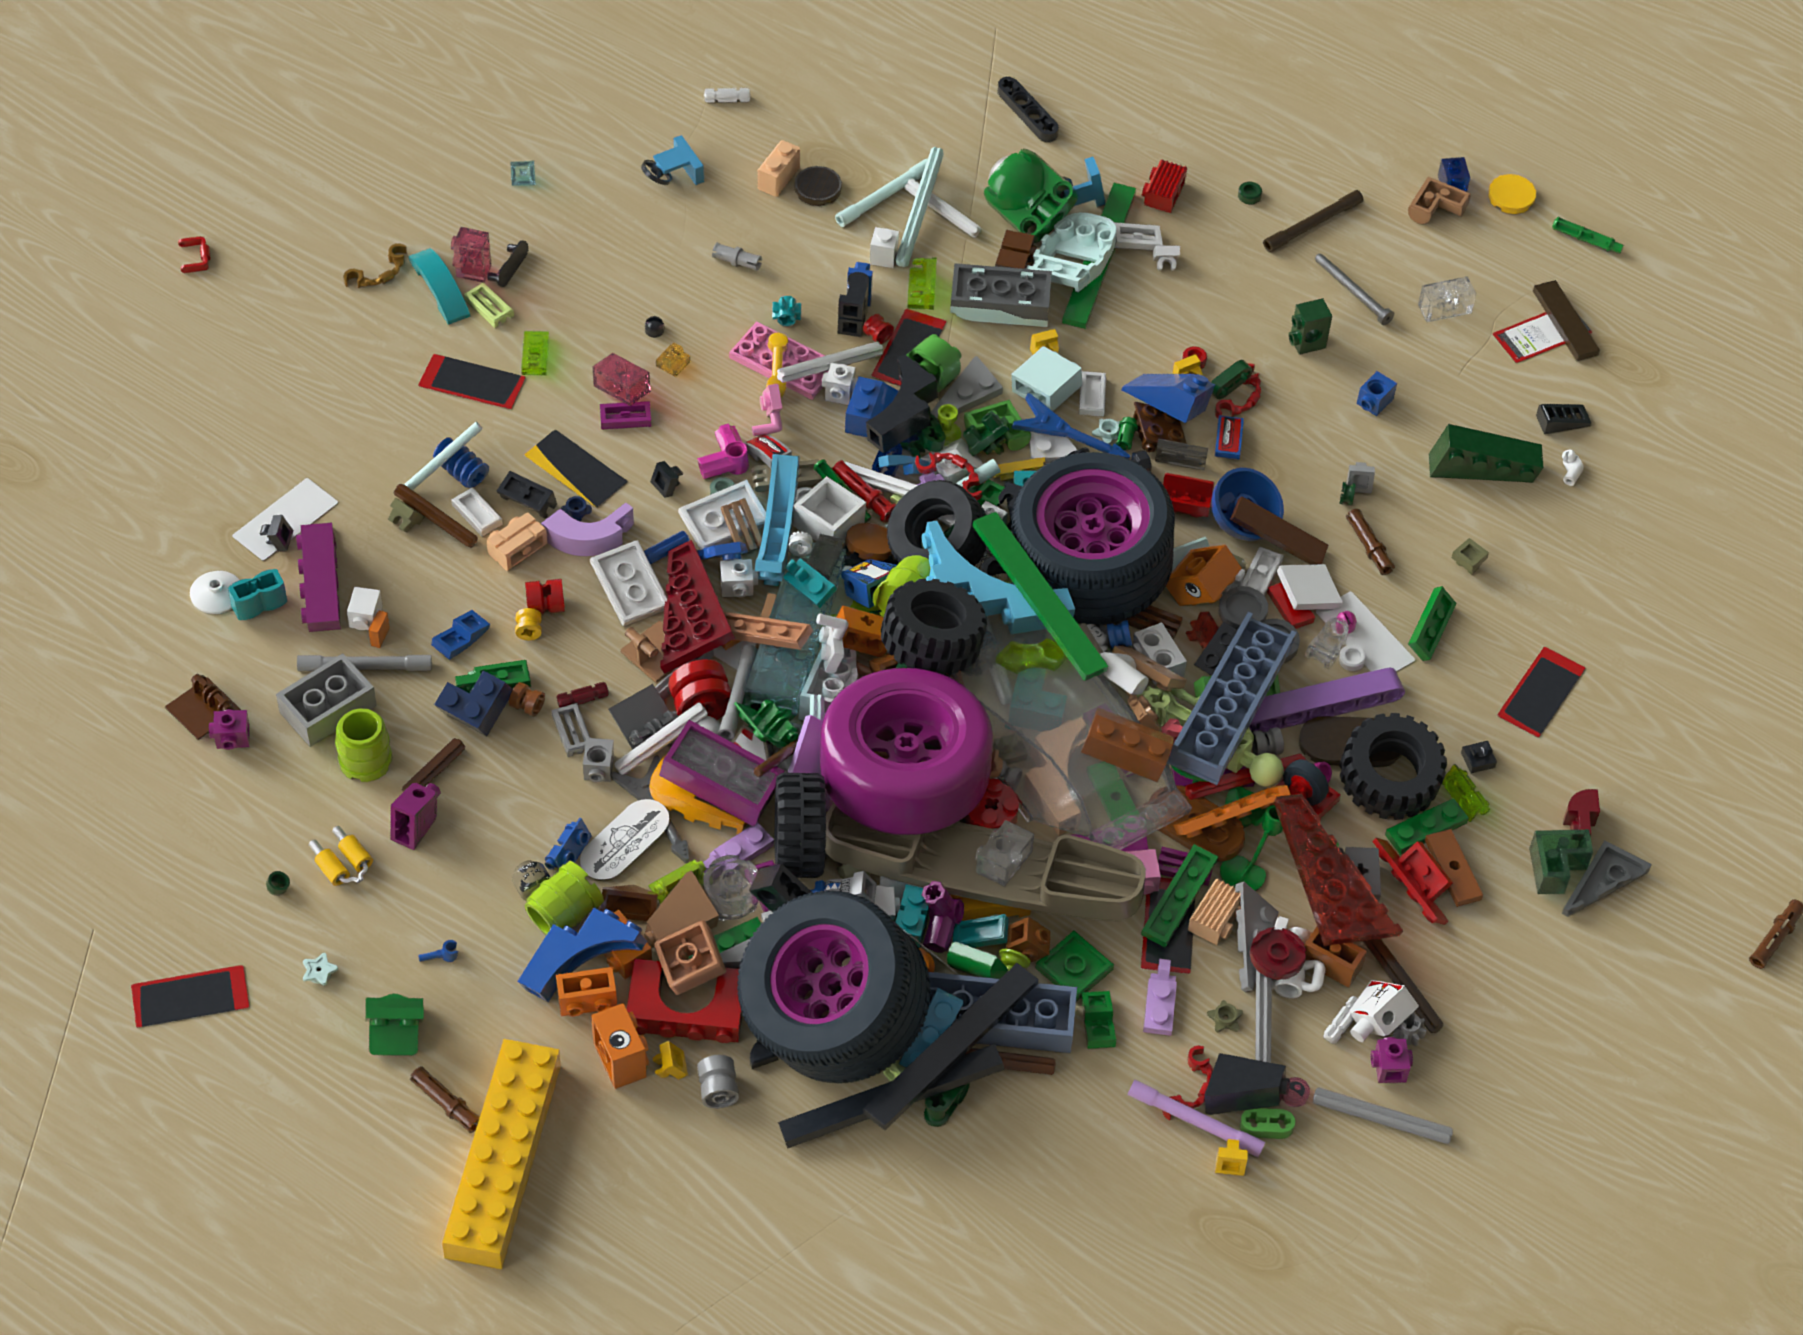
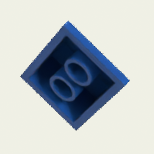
M1142 374L1122 387V391L1187 423L1206 411L1215 384L1199 374Z
M859 376L845 414V433L867 437L866 422L886 409L899 391L882 381ZM914 434L913 436L909 437L903 442L910 443L911 441L919 439L917 435Z

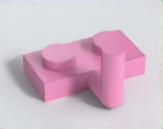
M772 384L768 385L763 391V396H760L761 409L766 411L767 417L770 416L771 423L752 426L753 436L778 433L782 430L780 417L782 402L779 385Z

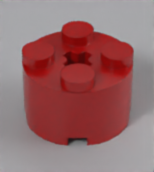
M990 779L983 798L975 809L963 818V823L1014 833L1019 809L1017 795L999 779Z

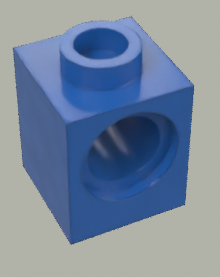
M1376 371L1360 387L1357 405L1378 416L1394 400L1397 383Z

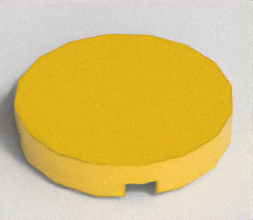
M1505 174L1498 176L1492 181L1489 186L1488 198L1495 208L1497 205L1501 208L1502 212L1519 214L1528 211L1529 207L1533 206L1536 199V189L1528 179L1522 176Z

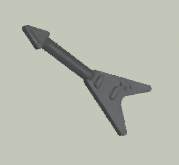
M658 755L654 756L644 778L638 779L628 775H621L618 772H612V780L637 800H654L650 793L649 785L652 774L660 762V757ZM669 817L665 833L672 843L671 851L682 861L689 863L688 842L686 840L682 841Z

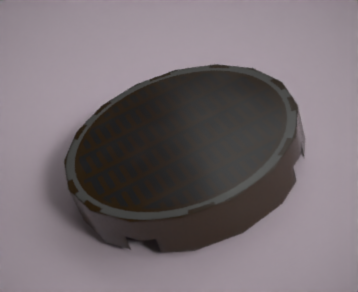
M823 166L807 167L800 171L794 183V190L798 198L802 202L813 206H824L827 202L831 201L832 203L836 201L842 189L840 176L834 170Z

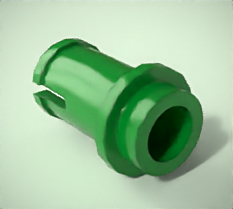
M1124 417L1119 422L1120 432L1116 444L1123 450H1130L1134 433L1138 430V424L1136 419Z

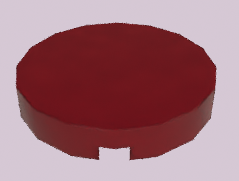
M1271 927L1260 931L1255 936L1249 954L1251 963L1258 972L1268 978L1282 980L1289 979L1300 972L1305 963L1306 949L1300 937L1285 928L1279 930Z

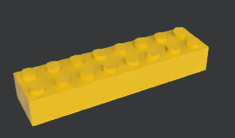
M503 1039L442 1240L445 1259L502 1270L561 1068L559 1049Z

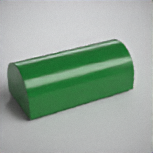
M953 942L949 948L947 963L951 968L977 977L1000 979L1008 971L1004 963L995 955L958 942Z

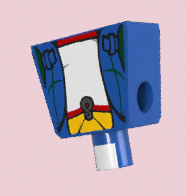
M870 559L854 567L845 566L841 572V578L844 580L846 595L867 608L875 606L873 594L876 588L886 579L891 569L897 565Z

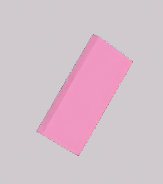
M756 321L729 352V358L770 378L772 376L773 352L768 348L769 336L777 333V331ZM788 337V346L783 352L782 368L825 355ZM824 372L786 382V387L813 400L823 388L822 378Z

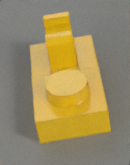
M1045 457L997 464L1000 468V473L993 476V478L1000 477L1001 481L1013 480L1014 471H1037L1044 466L1046 462Z

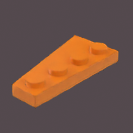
M1287 785L1272 786L1175 824L1174 828L1177 835H1186L1187 838H1191L1203 833L1202 828L1211 825L1213 829L1227 824L1226 819L1236 816V819L1252 814L1251 810L1259 807L1261 809L1267 808L1270 805L1276 804L1275 801L1291 796Z

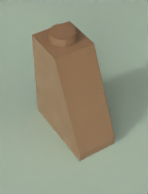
M692 870L683 876L647 921L644 938L651 948H655L654 943L701 920H704L710 929L717 926L719 914Z

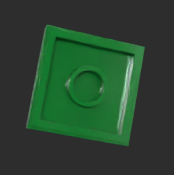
M1074 930L1052 948L1048 956L1038 960L1035 968L1054 985L1077 987V1002L1082 998V992L1090 991L1114 970V964Z

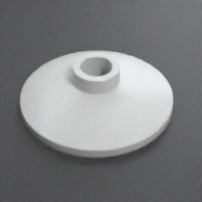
M212 571L203 574L195 580L190 590L193 605L198 610L208 614H221L232 610L228 587L239 581V579L226 571Z

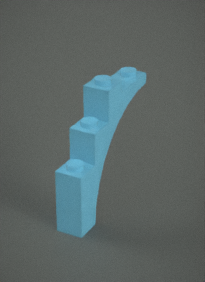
M773 454L764 531L760 551L755 563V571H759L758 579L764 580V585L779 586V581H785L782 577L786 574L785 566L787 565L789 538L792 532L794 504H796L800 456Z
M938 521L927 522L926 531L922 534V543L924 549L929 551L931 570L930 575L926 577V581L940 579V582L947 583L948 581L954 583V586L958 588L963 587L969 595L973 594L978 599V604L981 603L986 616L1001 614L1004 625H1008L1010 634L1046 629L1014 584H1009L989 576L971 565L949 543ZM1068 588L1053 589L1073 617L1075 607Z

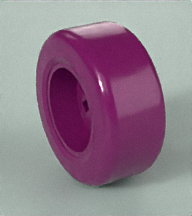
M894 668L866 675L845 687L832 700L824 715L821 726L820 769L821 775L825 778V789L831 800L843 813L854 821L876 831L896 835H919L949 827L975 809L988 787L993 749L991 721L980 700L965 686L945 675L916 668ZM924 743H928L938 750H927ZM874 751L886 752L889 758L884 759L875 754Z

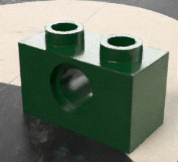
M1323 298L1296 304L1295 312L1292 316L1289 341L1292 346H1295L1299 355L1326 349L1333 316Z

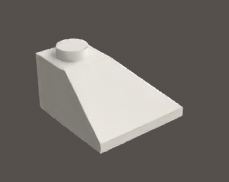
M962 438L944 446L938 452L941 454H958L967 459L974 470L983 465L977 455L973 457L969 453L968 445ZM929 454L920 458L931 463ZM942 459L941 462L936 464L937 471L934 472L935 475L940 474L946 481L957 483L970 474L966 468L962 469L953 464L952 460Z

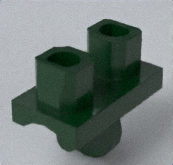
M990 411L982 418V423L987 428L980 433L972 425L963 432V436L968 443V451L973 457L983 449L987 455L993 451L998 455L1004 453L1002 444L1008 441L1004 434L1009 431L1007 426L1009 421L1005 416L1000 418L993 411Z

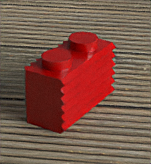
M1163 159L1160 160L1158 167L1153 166L1149 176L1151 181L1150 183H1145L1142 190V196L1145 197L1144 205L1172 213L1186 182L1187 167L1177 163L1174 164L1173 162L1169 163L1168 160L1164 161Z

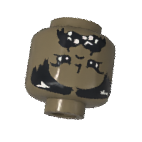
M527 860L515 868L512 882L521 898L527 901V898L544 880H548L550 875L542 863Z

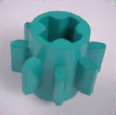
M782 296L778 302H773L772 319H777V322L782 326H792L796 320H801L802 304L797 303L796 299L792 296Z

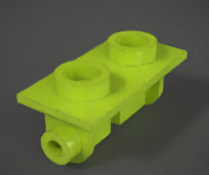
M694 859L648 886L652 892L658 894V901L661 904L683 876L691 870L701 886L710 882L703 872L706 870L705 864Z

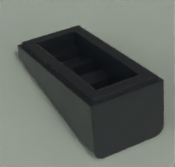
M1541 404L1538 406L1536 413L1544 434L1590 427L1592 424L1583 404ZM1576 413H1579L1582 419H1578Z

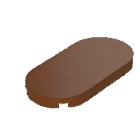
M1185 786L1159 787L1149 796L1146 813L1150 824L1189 850L1195 844L1218 856L1217 862L1234 858L1243 849L1245 843L1244 827L1235 816L1226 819L1227 824L1212 829L1211 825L1202 828L1203 833L1191 838H1187L1186 835H1177L1174 828L1175 824L1219 807L1204 797L1189 800L1185 794Z

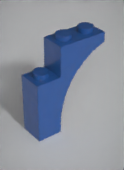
M593 908L578 933L568 926H564L562 929L553 924L517 982L526 991L549 1002L557 990L556 975L572 973L590 959L611 951H642L647 940L641 934L642 929L630 921L624 924L618 921L619 917L607 909L601 912Z

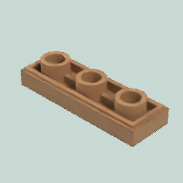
M1114 646L1112 653L1131 656L1136 663V670L1149 678L1150 681H1156L1158 688L1171 692L1172 688L1182 689L1185 687L1187 681L1185 678L1131 647Z

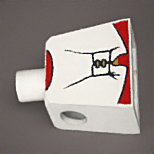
M1372 980L1350 1009V1015L1357 1023L1350 1030V1033L1359 1042H1364L1370 1034L1387 1036L1409 1017L1419 1005L1405 986Z

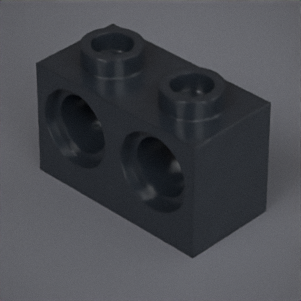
M782 864L759 869L749 889L772 913L774 910H778V907H782L783 904H787L788 901H792L794 898L813 893Z

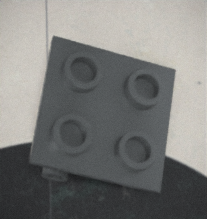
M653 684L608 709L632 750L679 717L676 711H669Z

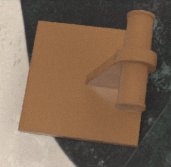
M660 620L642 634H639L633 627L626 630L625 636L631 640L630 643L621 649V653L655 683H658L673 671L671 670L664 674L660 668V661L663 660L661 647L665 637L663 623Z

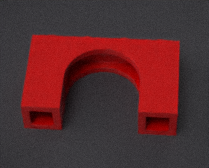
M634 959L626 1010L628 1013L633 1012L636 1018L638 1028L635 1029L638 1035L656 1034L665 1038L676 1036L686 1037L695 1041L706 1039L716 1040L720 1043H739L742 1011L737 990L739 969L726 968V972L717 977L714 997L705 1008L693 1013H680L668 1008L660 998L663 980L661 962Z

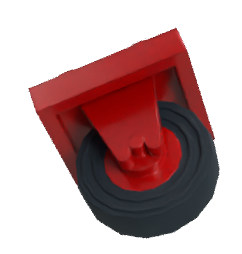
M1298 759L1287 766L1283 774V780L1276 785H1287L1291 796L1275 802L1276 805L1283 806L1287 810L1288 819L1305 831H1308L1340 801L1341 794L1328 785L1326 777L1318 767L1307 760Z

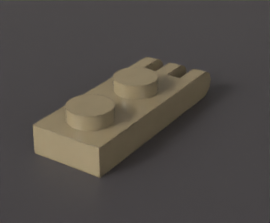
M819 459L799 462L797 488L816 486L823 480L813 469ZM767 465L753 467L751 473L753 475L755 491H769L771 469Z

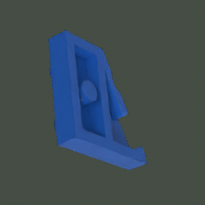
M743 542L714 545L697 550L701 560L721 557L723 561L742 559L741 554H748L746 543Z

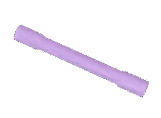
M1135 1079L1127 1094L1225 1141L1227 1139L1239 1140V1149L1248 1150L1249 1154L1257 1158L1265 1144L1264 1141L1225 1125L1159 1093L1158 1090Z

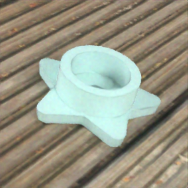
M1100 419L1099 428L1093 430L1092 435L1100 437L1103 442L1110 444L1112 440H1118L1120 421Z
M322 953L316 959L303 960V964L307 969L303 976L304 982L312 981L313 983L325 986L331 974L338 971L337 965L328 962L326 953Z

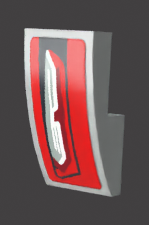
M768 434L759 435L744 442L747 446V452L756 461L762 459L770 469L772 468L773 454L792 456V451Z

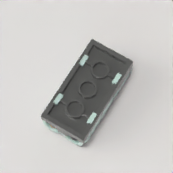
M954 263L950 313L970 321L1047 327L1052 271Z

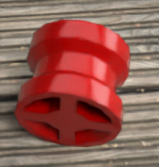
M877 313L865 322L863 332L867 336H872L874 342L883 344L892 336L894 326L889 322H885L884 317Z

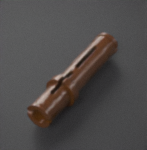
M1356 508L1349 511L1346 519L1364 545L1367 557L1374 561L1381 575L1390 574L1395 569V565L1387 555L1385 545L1377 539L1360 509Z
M1792 899L1783 913L1776 916L1773 921V927L1763 938L1755 952L1749 957V961L1753 966L1763 969L1786 936L1793 933L1796 928V922L1803 914L1802 902ZM1787 919H1789V921H1788V923L1785 925V927H1784L1783 929H1781V926L1784 924V922H1785ZM1775 939L1772 945L1769 947V949H1767L1766 947L1771 942V940Z
M420 1066L413 1071L410 1081L446 1111L447 1117L458 1121L469 1133L476 1131L480 1117L469 1109L463 1098H458L452 1094L424 1067Z

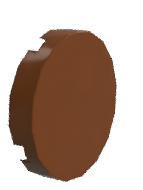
M859 523L851 526L847 531L845 544L850 552L853 553L855 551L859 553L860 558L883 561L888 559L889 555L893 556L888 545L887 528L877 524Z

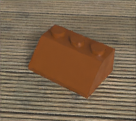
M1097 707L1081 753L1158 782L1169 758L1174 737Z

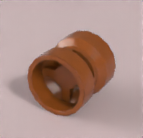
M519 682L511 692L509 706L517 710L523 709L526 714L535 717L543 707L545 693L537 689L531 690L528 685Z

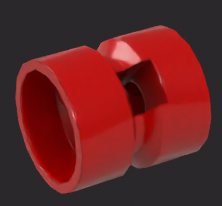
M562 579L547 580L545 584H542L540 581L525 582L527 608L538 610L541 615L545 610H548L550 614L565 612Z

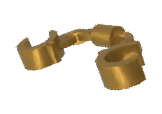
M396 243L389 247L388 260L390 263L393 262L395 264L392 270H387L380 274L379 278L368 279L364 277L363 270L349 269L343 274L344 285L348 287V281L351 278H357L358 288L361 286L384 284L390 281L399 273L400 267L405 263L404 255H396L395 253L406 254V245Z

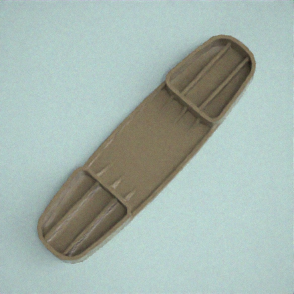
M834 803L826 815L825 851L831 859L845 865L849 864L853 868L907 884L924 888V886H928L932 881H938L943 884L949 894L1045 913L1113 921L1128 919L1136 914L1143 900L1146 868L1139 858L1119 849L1076 836L1062 835L1052 843L961 822H956L949 827L931 833L896 835L876 831L854 821Z

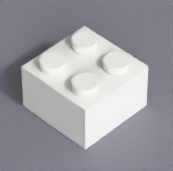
M826 476L794 504L792 525L800 531H804L803 533L807 532L808 535H811L812 539L832 551L846 539L847 531L851 526L864 523L866 502Z

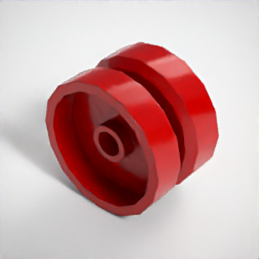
M708 659L689 662L675 670L670 676L668 683L678 716L697 703L703 705L709 717L718 720L725 715L732 690L721 663Z

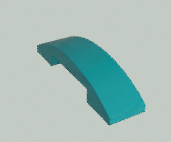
M429 248L408 256L416 273L423 277L435 297L438 309L448 325L470 317L469 309L453 276L433 249Z

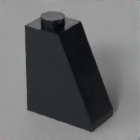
M1219 1053L1204 1095L1205 1114L1214 1115L1279 1106L1282 1096L1288 1095L1290 1088V1078H1286V1066Z

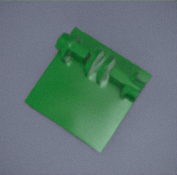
M764 700L759 711L737 702L734 703L740 711V718L747 724L752 725L755 729L753 733L759 740L763 742L770 741L777 748H781L798 738L797 728L789 721L774 701Z

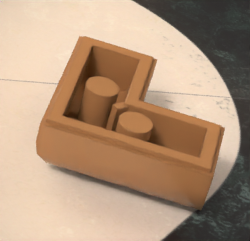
M1427 177L1409 205L1408 215L1414 222L1419 224L1428 223L1437 208L1462 217L1468 207L1471 194Z

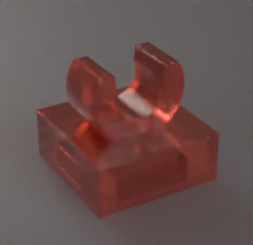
M1204 611L1199 613L1197 620L1190 621L1189 624L1193 630L1186 631L1185 634L1190 641L1198 640L1202 649H1204L1219 627L1210 612Z

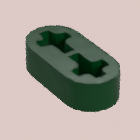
M1238 360L1211 381V383L1215 384L1212 394L1219 400L1225 398L1250 378L1253 369L1245 360Z
M930 414L931 425L919 431L916 435L923 448L931 452H939L943 449L946 435L937 418Z

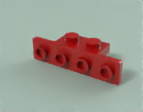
M1376 837L1372 842L1376 848H1379V857L1384 862H1388L1393 868L1391 870L1392 875L1406 885L1408 896L1416 903L1419 902L1424 909L1422 913L1425 918L1431 923L1446 925L1449 920L1434 901L1453 882L1424 844L1417 841L1400 857L1387 840Z

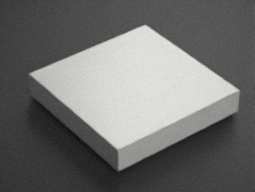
M1325 564L1279 566L1277 573L1294 610L1340 609L1343 602Z

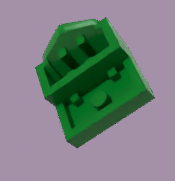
M396 993L380 998L366 997L365 1022H369L370 1054L413 1056L418 1052L419 1022H423L424 1019L423 998H408Z

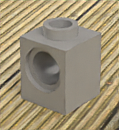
M586 738L583 760L584 780L611 782L614 762V740Z

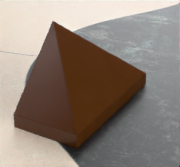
M637 885L603 887L602 889L604 902L601 904V912H604L605 909L613 913L620 910L626 919L648 921L657 910L658 894Z

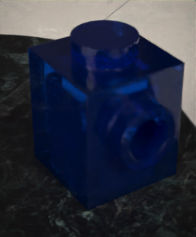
M1465 157L1441 159L1438 171L1439 181L1467 192L1470 174Z

